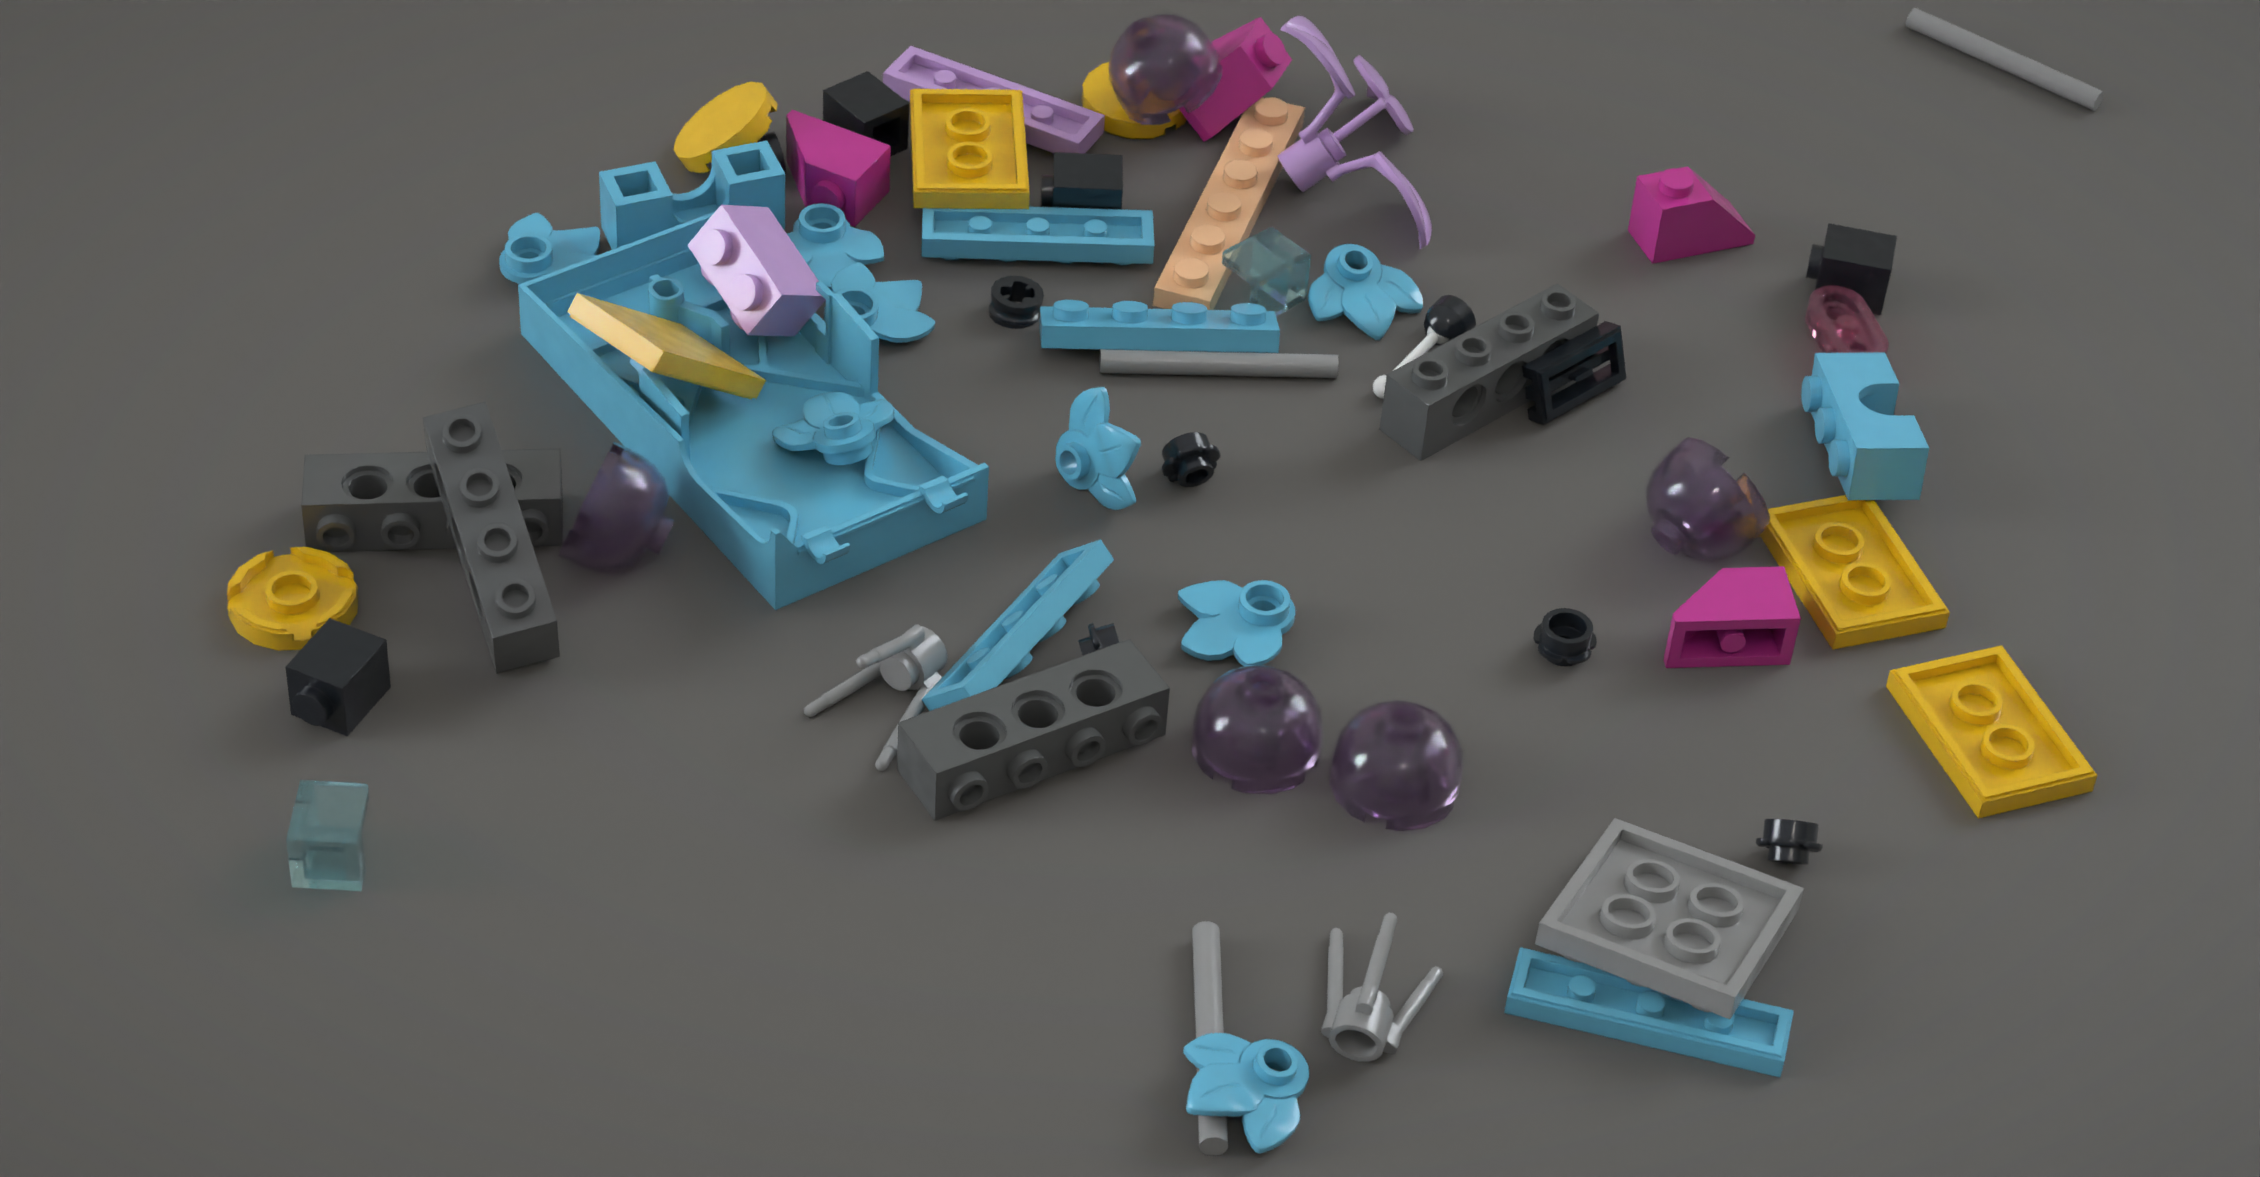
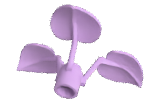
M1303 16L1293 17L1280 30L1296 37L1313 52L1329 72L1335 92L1311 124L1298 133L1301 139L1278 155L1282 166L1302 192L1327 175L1333 182L1343 174L1367 167L1375 168L1397 187L1405 199L1418 229L1421 250L1429 244L1432 223L1423 200L1406 177L1380 151L1374 155L1343 164L1338 162L1346 156L1339 142L1384 108L1402 133L1408 135L1413 132V126L1406 111L1399 101L1389 94L1388 86L1381 75L1362 56L1358 55L1353 59V62L1367 82V97L1376 100V102L1334 134L1329 128H1325L1318 133L1345 97L1351 99L1355 96V92L1324 35L1307 18Z

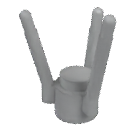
M915 624L903 635L859 656L856 664L859 668L865 669L808 704L804 708V714L808 717H813L882 675L884 680L896 690H918L899 722L920 715L926 707L921 699L942 678L938 672L947 663L945 645L932 630ZM898 724L875 762V766L879 771L886 770L897 754Z
M1387 913L1383 918L1363 986L1353 989L1345 997H1343V932L1339 928H1334L1329 935L1327 1014L1321 1033L1329 1038L1331 1046L1337 1053L1354 1061L1369 1062L1377 1060L1383 1051L1387 1054H1395L1402 1033L1443 976V971L1440 967L1435 966L1431 968L1394 1018L1389 998L1378 990L1397 924V916L1394 913Z

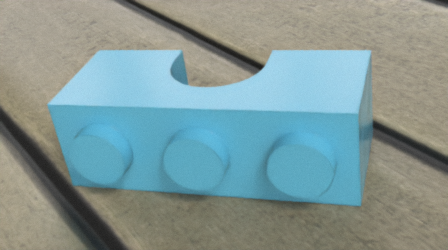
M767 140L713 150L712 168L707 180L695 190L682 194L671 193L656 161L599 172L601 228L612 250L715 212L720 205L769 207L785 230V173Z
M1885 352L1815 353L1812 375L1805 376L1802 382L1801 398L1803 409L1805 412H1811L1815 421L1816 440L1819 444L1825 445L1829 454L1830 473L1832 476H1838L1848 500H1920L1929 446L1914 415H1894L1899 381Z

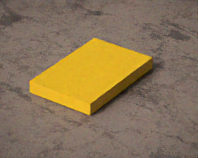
M910 89L913 208L1029 209L1030 190L1022 90Z
M580 293L575 295L567 311L570 314L569 317L653 373L747 399H757L766 382L764 378L680 323Z
M1846 495L1757 511L1754 524L1756 531L1779 567H1785L1791 586L1832 650L1946 628L1950 611L1875 500H1848Z
M2002 645L1890 670L1886 683L1887 689L1978 819L2093 791L2098 775Z

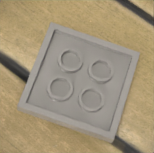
M1614 818L1539 922L1535 945L1559 953L1568 960L1582 962L1624 978L1633 985L1647 987L1681 1000L1698 1010L1712 1012L1731 1019L1797 914L1804 888Z

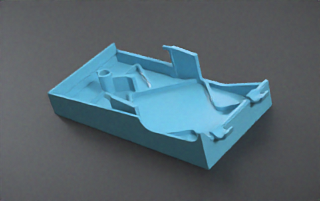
M715 212L518 285L521 335L775 610L987 520L989 466L986 463L978 465L915 429L895 408L892 421L875 431L876 436L872 441V453L865 459L852 464L832 465L825 461L823 453L817 449L791 451L781 447L774 441L772 431L776 427L795 423L803 419L802 407L805 402L821 393L844 392L852 395L859 405L880 399L886 400L878 392L879 337L840 292L834 294L822 281L816 283V291L826 300L825 321L815 312L795 336L747 335L745 331L735 324L731 318V310L715 286L704 278L700 269L701 265L687 246ZM580 293L680 323L764 378L766 382L757 399H747L653 373L569 317L570 314L567 311L575 295Z

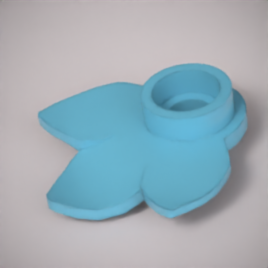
M819 203L807 206L800 212L799 218L794 223L793 232L787 233L816 278L822 281L830 290L833 277L843 268L856 262L866 265L884 260V248L880 239L870 231L851 227L845 219L844 212L831 204Z
M540 213L528 215L510 227L508 231L509 240L506 242L505 249L499 257L500 271L510 281L522 284L597 256L600 247V229L598 227L553 230L550 222Z
M1342 244L1336 246L1328 253L1324 263V274L1312 283L1308 293L1309 306L1316 321H1327L1344 314L1359 329L1374 340H1381L1393 321L1396 310L1405 313H1420L1423 308L1421 292L1407 274L1399 269L1382 265L1373 252L1356 244Z
M856 262L838 271L831 281V291L834 294L840 292L880 339L894 343H905L919 340L927 336L935 328V321L931 317L918 312L922 297V283L919 280L875 282V278L868 268L861 262ZM826 306L824 309V321L826 317Z
M1094 387L1083 391L1075 398L1071 405L1069 430L1060 436L1056 446V466L1059 473L1070 486L1078 490L1088 489L1101 505L1112 510H1119L1136 503L1135 493L1125 473L1132 465L1138 453L1141 439L1118 426L1108 423L1110 402L1107 389L1105 387Z
M844 392L821 393L805 402L802 407L803 419L795 423L776 427L772 431L774 441L785 449L791 451L817 449L823 453L827 463L847 465L861 461L872 453V441L876 436L875 431L891 422L895 412L892 404L887 400L880 399L859 405L852 395Z
M1217 580L1194 584L1178 591L1179 601L1199 618L1185 633L1181 641V649L1195 658L1206 661L1222 660L1234 654L1238 662L1246 668L1266 664L1279 654L1282 649V635L1291 629L1295 621V606L1290 599L1289 592L1282 585L1273 581H1253L1242 588L1229 581Z
M1208 1033L1199 1036L1184 1047V1055L1192 1064L1200 1069L1192 1080L1187 1096L1186 1110L1189 1114L1202 1116H1242L1246 1138L1252 1149L1258 1154L1273 1150L1293 1135L1300 1122L1297 1098L1304 1092L1310 1074L1306 1059L1295 1047L1275 1039H1263L1251 1043L1227 1033Z

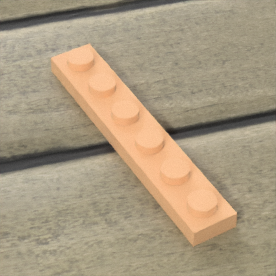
M1262 97L1243 112L1154 287L1153 306L1172 309V305L1176 303L1195 302L1205 305L1207 310L1214 309L1283 166L1278 155L1293 145L1299 135L1298 133L1303 126L1305 107L1285 103L1278 98Z

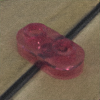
M1824 286L1811 293L1805 321L1823 353L1885 352L1887 355L1888 339L1861 295L1841 286Z

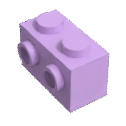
M720 205L687 245L701 265L702 275L710 284L715 286L731 310V318L747 335L795 336L826 301L816 291V283L819 280L769 207Z

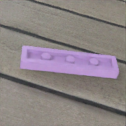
M910 46L883 72V83L908 102H910V89L1022 90L1026 143L1053 154L1054 152L1086 153L1104 133L1105 115L913 46Z

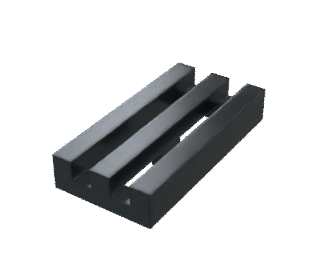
M1605 321L1522 366L1523 377L1532 380V384L1525 387L1526 399L1535 401V405L1528 409L1529 420L1544 425L1627 379L1621 325ZM1610 360V364L1593 373L1592 369ZM1571 381H1576V383L1551 396V392Z

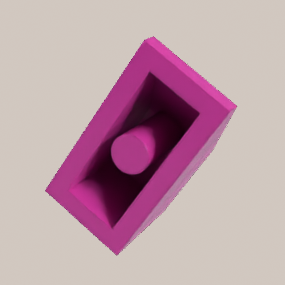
M1259 17L1212 41L1171 99L1204 142L1216 135L1273 89L1292 59L1286 52L1280 38L1273 34L1264 20Z
M792 109L786 115V161L805 208L819 203L834 205L844 212L845 219L851 226L855 227L890 191L891 146Z
M1690 167L1671 168L1661 172L1637 176L1628 232L1652 264L1754 244L1755 234L1733 205Z
M1785 567L1722 568L1673 613L1663 659L1665 667L1790 665L1801 617Z

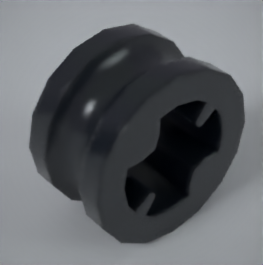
M1022 276L1002 277L994 282L991 288L992 301L989 305V316L995 323L1006 328L1023 329L1032 326L1040 318V306L1044 298L1043 289L1030 278Z

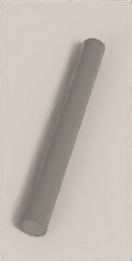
M1916 7L1911 10L1907 17L1906 27L2086 108L2096 111L2102 103L2104 91Z
M1100 349L1099 369L1100 373L1337 378L1338 355Z
M1203 921L1197 923L1192 929L1196 1038L1208 1033H1224L1220 928L1213 922ZM1198 1115L1200 1151L1209 1156L1225 1153L1228 1149L1227 1116Z

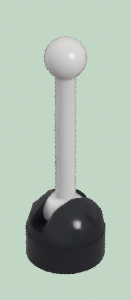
M1444 295L1440 297L1426 313L1423 324L1426 337L1394 370L1426 354L1435 344L1441 346L1476 326V319L1471 308L1456 296ZM1386 375L1379 376L1373 383V391L1381 399L1384 398Z

